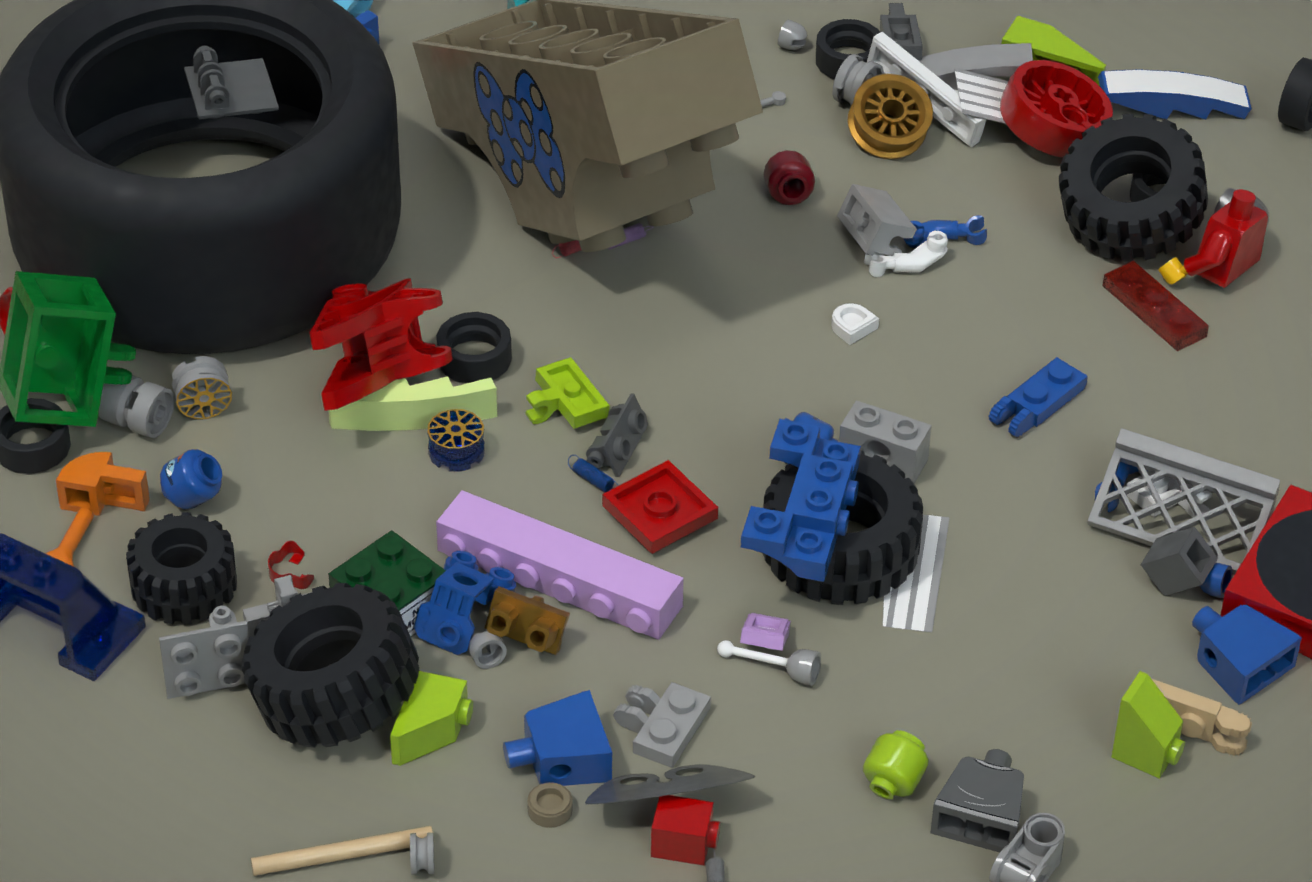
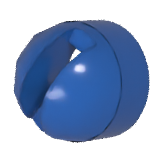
M1215 563L1204 583L1200 585L1202 591L1210 596L1224 599L1225 589L1233 576L1232 566Z

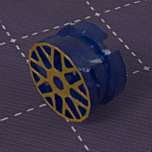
M451 409L442 411L431 419L428 424L427 435L429 438L428 455L433 464L438 468L444 465L449 467V471L461 472L471 469V464L474 462H481L485 452V442L483 439L484 424L481 418L473 412L464 409Z

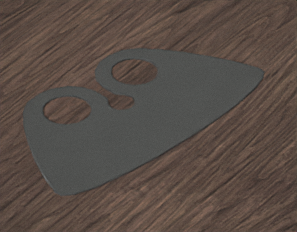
M707 764L687 765L668 770L664 776L672 780L662 783L657 782L660 778L655 774H630L616 777L604 783L587 798L585 803L606 804L678 794L738 783L755 778V775L732 768ZM683 769H703L701 773L695 775L680 776L675 774ZM632 777H645L648 779L638 784L625 785L620 783V781Z

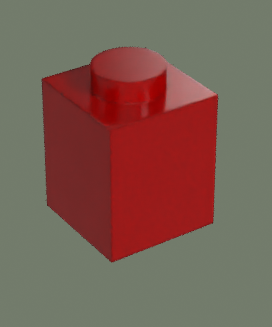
M673 795L659 796L651 828V857L704 866L708 848H717L720 834V822L713 821L714 802Z

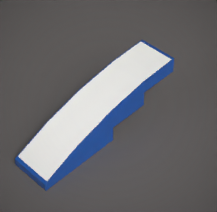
M1142 69L1101 71L1098 76L1100 87L1106 93L1110 102L1162 119H1168L1172 111L1177 110L1206 120L1212 109L1245 119L1252 109L1246 86L1214 77L1177 71Z

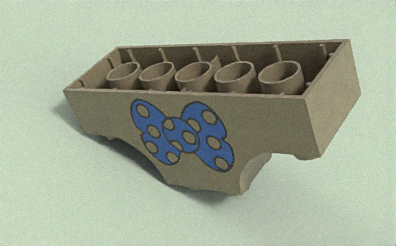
M532 0L412 42L437 127L464 132L468 144H477L481 148L506 190L518 225L548 232L550 242L553 244L578 240L583 252L600 251L622 243L626 240L623 225L644 216L647 217L650 226L668 225L691 216L693 210L690 199L715 190L710 150L721 148L737 141L739 134L736 122L763 113L738 18L574 0Z

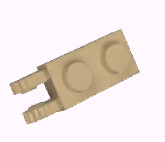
M1152 679L1182 718L1181 733L1183 735L1211 742L1216 751L1221 753H1228L1233 756H1239L1240 753L1243 754L1248 741L1246 736H1248L1252 727L1251 718H1248V715L1222 706L1220 702Z

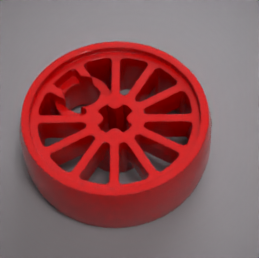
M1033 60L1019 66L1010 77L1000 102L1001 115L1007 126L1016 136L1039 151L1062 158L1069 154L1068 148L1075 139H1083L1082 133L1091 126L1097 128L1101 126L1102 120L1113 116L1111 102L1096 82L1068 65L1049 60Z

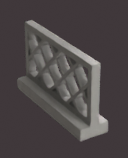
M1121 428L1116 440L1114 453L1088 518V525L1152 546L1156 538L1200 524L1209 541L1207 544L1218 557L1215 563L1232 566L1233 574H1235L1241 563L1226 559L1219 546L1239 537L1247 551L1246 557L1268 521L1279 493L1280 480ZM1120 462L1137 467L1143 479L1122 488L1116 476ZM1147 471L1153 472L1154 474L1149 476ZM1165 477L1177 480L1182 492L1162 501L1153 483ZM1113 483V485L1116 488V491L1109 493L1111 485ZM1186 483L1193 485L1194 487L1188 489ZM1147 486L1156 504L1135 513L1126 495ZM1205 490L1216 493L1222 505L1201 514L1193 496ZM1226 497L1232 498L1234 500L1228 502ZM1121 498L1129 516L1117 521L1100 517L1104 504ZM1187 499L1196 517L1175 526L1166 508ZM1245 503L1262 508L1258 520L1244 527H1241L1232 510ZM1160 511L1169 529L1156 535L1145 532L1139 520ZM1226 512L1235 531L1215 539L1206 521ZM1130 523H1134L1136 528L1127 525ZM1254 531L1251 541L1249 542L1246 534Z

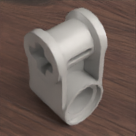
M1037 813L1030 816L1009 845L1005 846L997 856L990 871V881L1046 882L1062 860L1065 826L1062 821L1050 813Z

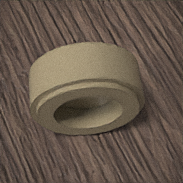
M543 783L534 787L528 795V815L537 825L550 828L557 827L570 819L573 811V799L570 791L563 785Z

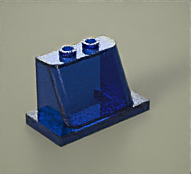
M0 533V622L18 605L62 626L66 645L58 652L59 665L95 682L146 627L145 616L113 601L76 567Z

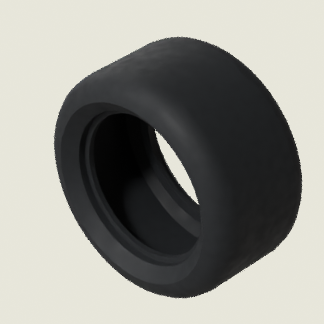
M73 0L62 6L39 23L24 38L11 55L0 75V183L12 250L22 272L96 278L116 313L111 341L124 345L127 344L138 349L175 354L232 352L276 342L313 327L325 303L333 299L332 291L348 284L361 283L368 285L377 275L389 256L398 230L401 216V182L396 93L388 62L376 39L353 15L333 0ZM201 46H208L214 49L218 56V63L263 58L279 110L259 114L250 113L224 116L216 119H199L184 67L193 66V56ZM242 140L268 145L285 151L268 161L250 168L213 176L166 178L142 175L116 168L118 165L141 153L189 141Z

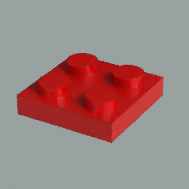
M669 460L602 494V506L651 554L718 519L719 507Z

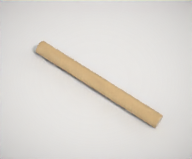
M420 827L251 858L253 876L410 848V833H416L419 838H424L427 836V833H433L432 827Z

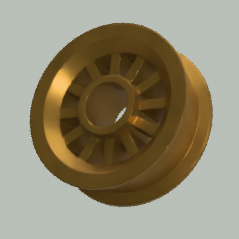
M896 74L874 76L866 80L855 94L853 104L848 113L849 131L855 142L863 150L874 156L884 159L906 157L914 153L922 145L933 119L932 103L924 89L907 77ZM885 114L892 115L896 119L889 118Z

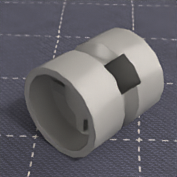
M132 375L131 383L126 385L104 384L98 414L102 420L121 427L128 426L131 431L150 438H156L165 430L171 419L175 402L174 393L171 389L152 382L144 383L142 378Z

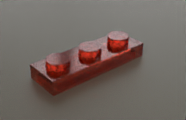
M1134 260L1104 274L1102 286L1176 351L1207 337L1209 325Z

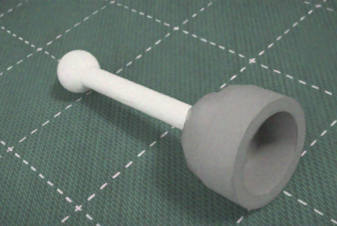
M727 640L720 642L717 647L719 655L725 658L735 655L785 666L792 680L813 686L820 671L821 653L818 651L799 649L792 653L789 658L735 647L732 642Z

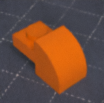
M94 452L79 456L66 464L56 479L59 504L62 510L78 512L81 508H87L94 515L100 516L105 505L145 511L150 501L146 471L115 466L111 452Z

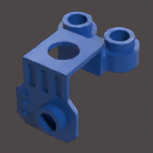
M454 551L452 556L446 558L443 568L446 571L436 579L430 601L420 605L414 624V629L420 639L456 655L469 650L470 640L475 630V626L470 618L474 601L486 605L488 602H492L494 592L498 587L515 592L516 588L514 574L511 571L501 567H493L489 573H481L478 571L479 567L476 564V557L465 551Z

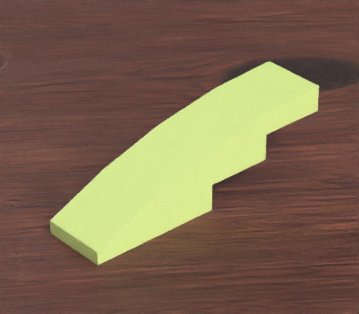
M448 376L409 386L406 378L396 379L358 401L339 409L328 410L329 424L332 429L365 431L427 429L429 422L434 416L442 411L451 409H464L473 412L481 420L497 417V388L492 378L454 387ZM454 410L450 411L451 422L458 421L456 411ZM458 411L460 416L467 413L465 411ZM447 412L440 414V416L447 417ZM469 413L460 422L465 424L474 415ZM440 417L434 418L435 421L443 426L449 424L447 420ZM475 417L472 422L479 421V419ZM432 421L430 428L436 427L437 424Z

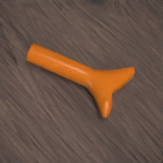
M87 508L79 509L59 546L52 551L32 557L30 565L37 569L54 568L62 576L78 580V573L73 565V554L93 520V512Z

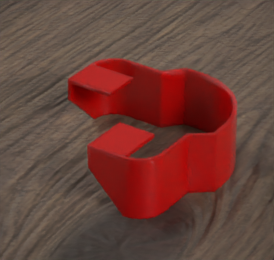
M287 541L279 551H273L268 558L269 577L274 583L276 578L291 575L294 587L306 589L313 582L314 575L302 574L300 577L290 573L280 575L271 569L274 564L281 563L289 553H294L289 562L297 565L305 556L304 551L295 541Z

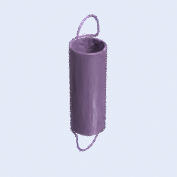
M638 223L624 228L626 240L609 248V250L645 237L646 232L644 228L646 227Z

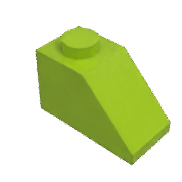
M419 671L413 692L408 701L403 702L390 734L392 764L401 766L456 742L462 725H469L473 713L474 702L468 699L467 680Z
M1139 671L1121 699L1111 758L1160 779L1169 764L1175 766L1183 753L1185 741L1180 739L1183 720L1151 677L1142 671Z

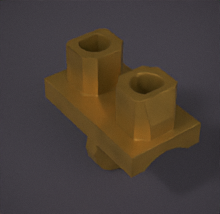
M498 587L493 595L485 629L496 636H506L525 643L528 648L536 651H546L556 655L560 650L562 636L570 613L545 604L544 598L535 595L531 599Z

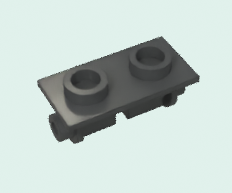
M634 393L630 394L625 404H618L610 409L608 417L600 429L602 436H596L593 444L586 451L587 462L596 468L611 466L615 477L621 475L648 426L646 414L641 409Z

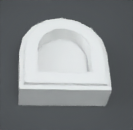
M853 303L838 306L833 311L831 326L833 332L838 337L851 345L878 329L879 318L861 305Z

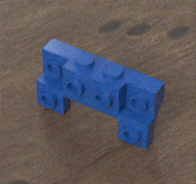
M779 419L770 446L769 459L798 467V472L785 512L755 506L750 507L741 535V548L751 549L780 561L798 577L824 582L838 535L845 536L847 532L850 511L846 510L847 505L854 506L856 502L859 482L854 480L859 467L861 446L821 439L820 426Z

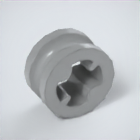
M410 833L411 875H416L421 869L427 870L428 874H434L433 833H427V836L424 838H419L416 833Z

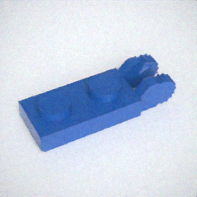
M1056 357L1013 392L1002 397L999 402L994 404L989 412V420L996 425H1000V423L1006 421L1013 414H1016L1009 424L1008 432L1015 437L1022 436L1023 433L1033 426L1037 427L1084 390L1087 385L1088 376Z

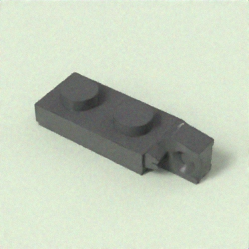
M889 3V15H880V31L884 32L914 58L922 60L923 48L916 15H905L903 3Z

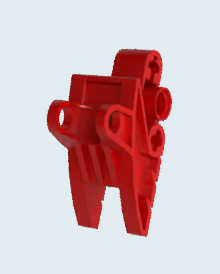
M411 278L401 280L376 292L368 291L367 285L361 283L348 284L332 291L333 299L325 303L315 325L310 331L313 350L326 349L341 342L344 357L337 361L321 393L324 411L339 409L372 394L396 379L416 376L445 366L453 360L451 347L436 346L434 343L422 341L418 316L422 315L423 311L437 308L443 304L441 291L432 288H413Z

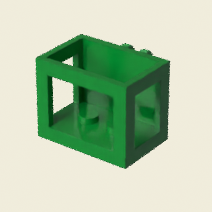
M15 271L0 363V390L15 422L96 427L103 384L126 385L131 383L132 372L124 368L107 366L108 360L133 361L136 356V349L127 344L111 343L116 313L96 278ZM28 392L64 394L73 412L30 409L27 404Z

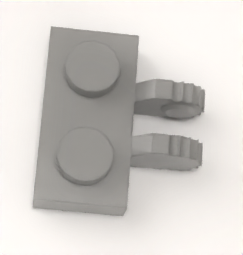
M671 682L660 699L652 689L632 685L625 695L626 700L629 702L628 705L625 703L618 705L613 716L616 723H619L620 726L627 727L629 730L638 733L633 741L634 754L673 768L709 712L711 696Z

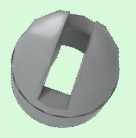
M789 19L786 20L779 33L778 46L793 51L801 49L806 43L807 31L799 23Z
M487 630L480 634H475L469 644L471 657L476 665L483 669L499 665L506 656L507 649L502 639L489 633ZM487 646L488 652L482 654V648Z

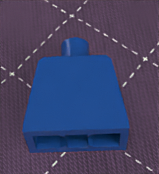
M1239 605L1223 617L1209 606H1205L1198 611L1192 621V626L1201 632L1197 653L1198 662L1238 705L1296 666L1302 637L1248 605Z
M590 690L528 711L524 715L525 738L503 742L507 767L510 769L533 764L539 784L558 783L567 786L605 783L612 779V750Z

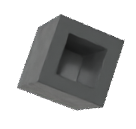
M1194 526L1156 538L1140 565L1165 596L1202 585L1218 557Z

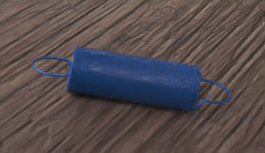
M579 458L574 463V468H571L573 472L605 493L611 490L615 481L613 478L583 458Z

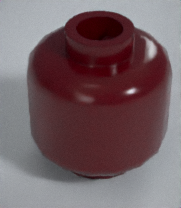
M785 150L773 155L766 163L763 174L770 195L775 201L783 205H796L809 198L814 190L815 177L811 165L804 155L796 151Z

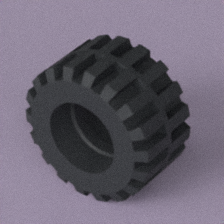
M182 512L181 516H173V513L164 515V519L159 521L153 519L147 522L148 527H140L135 532V539H130L127 546L126 559L131 595L141 612L148 611V617L154 620L163 618L164 623L174 624L175 621H182V625L192 624L191 620L199 619L204 621L209 619V614L216 607L224 606L223 603H230L233 599V591L237 589L233 542H231L230 533L228 530H223L222 524L218 521L209 522L208 516L202 514L194 517L188 512Z

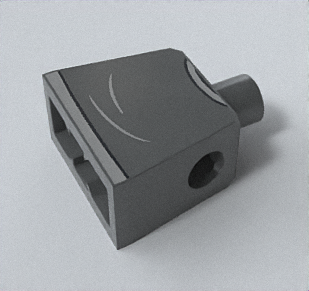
M991 749L986 753L984 760L969 756L960 760L934 802L930 834L996 852H1001L1005 846L1009 845L1018 833L1024 774L1020 770L1010 768L1012 758L1007 752L1000 749Z

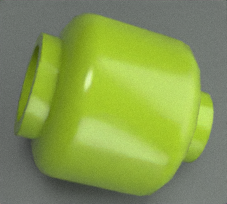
M902 730L880 735L863 765L864 775L871 782L869 785L870 789L885 799H893L894 796L906 797L912 795L929 763L927 754L924 751V744L914 735Z

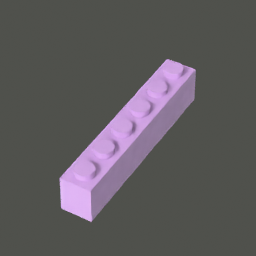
M461 490L436 521L438 551L445 553L447 556H452L454 551L471 553L476 557L478 567L488 573L493 567L505 568L514 574V581L523 587L534 589L554 597L560 602L579 607L600 618H606L626 626L637 633H643L659 640L683 607V577Z

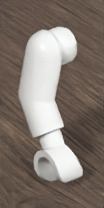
M932 231L929 233L927 240L911 253H894L893 256H884L874 252L873 256L865 254L864 263L870 265L869 272L874 277H881L886 269H892L893 272L920 273L946 254L948 238L941 231Z

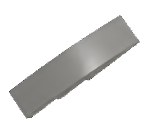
M1031 43L992 44L953 49L922 56V60L918 61L952 89L958 90L954 68L996 78V76L1011 77L1019 66L1033 61Z

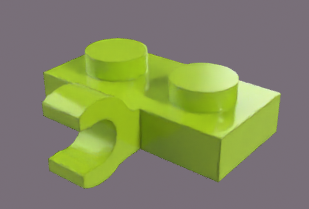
M571 357L536 368L535 381L543 390H536L526 395V399L533 408L525 412L533 424H540L546 421L556 410L561 412L573 429L608 417L610 405Z

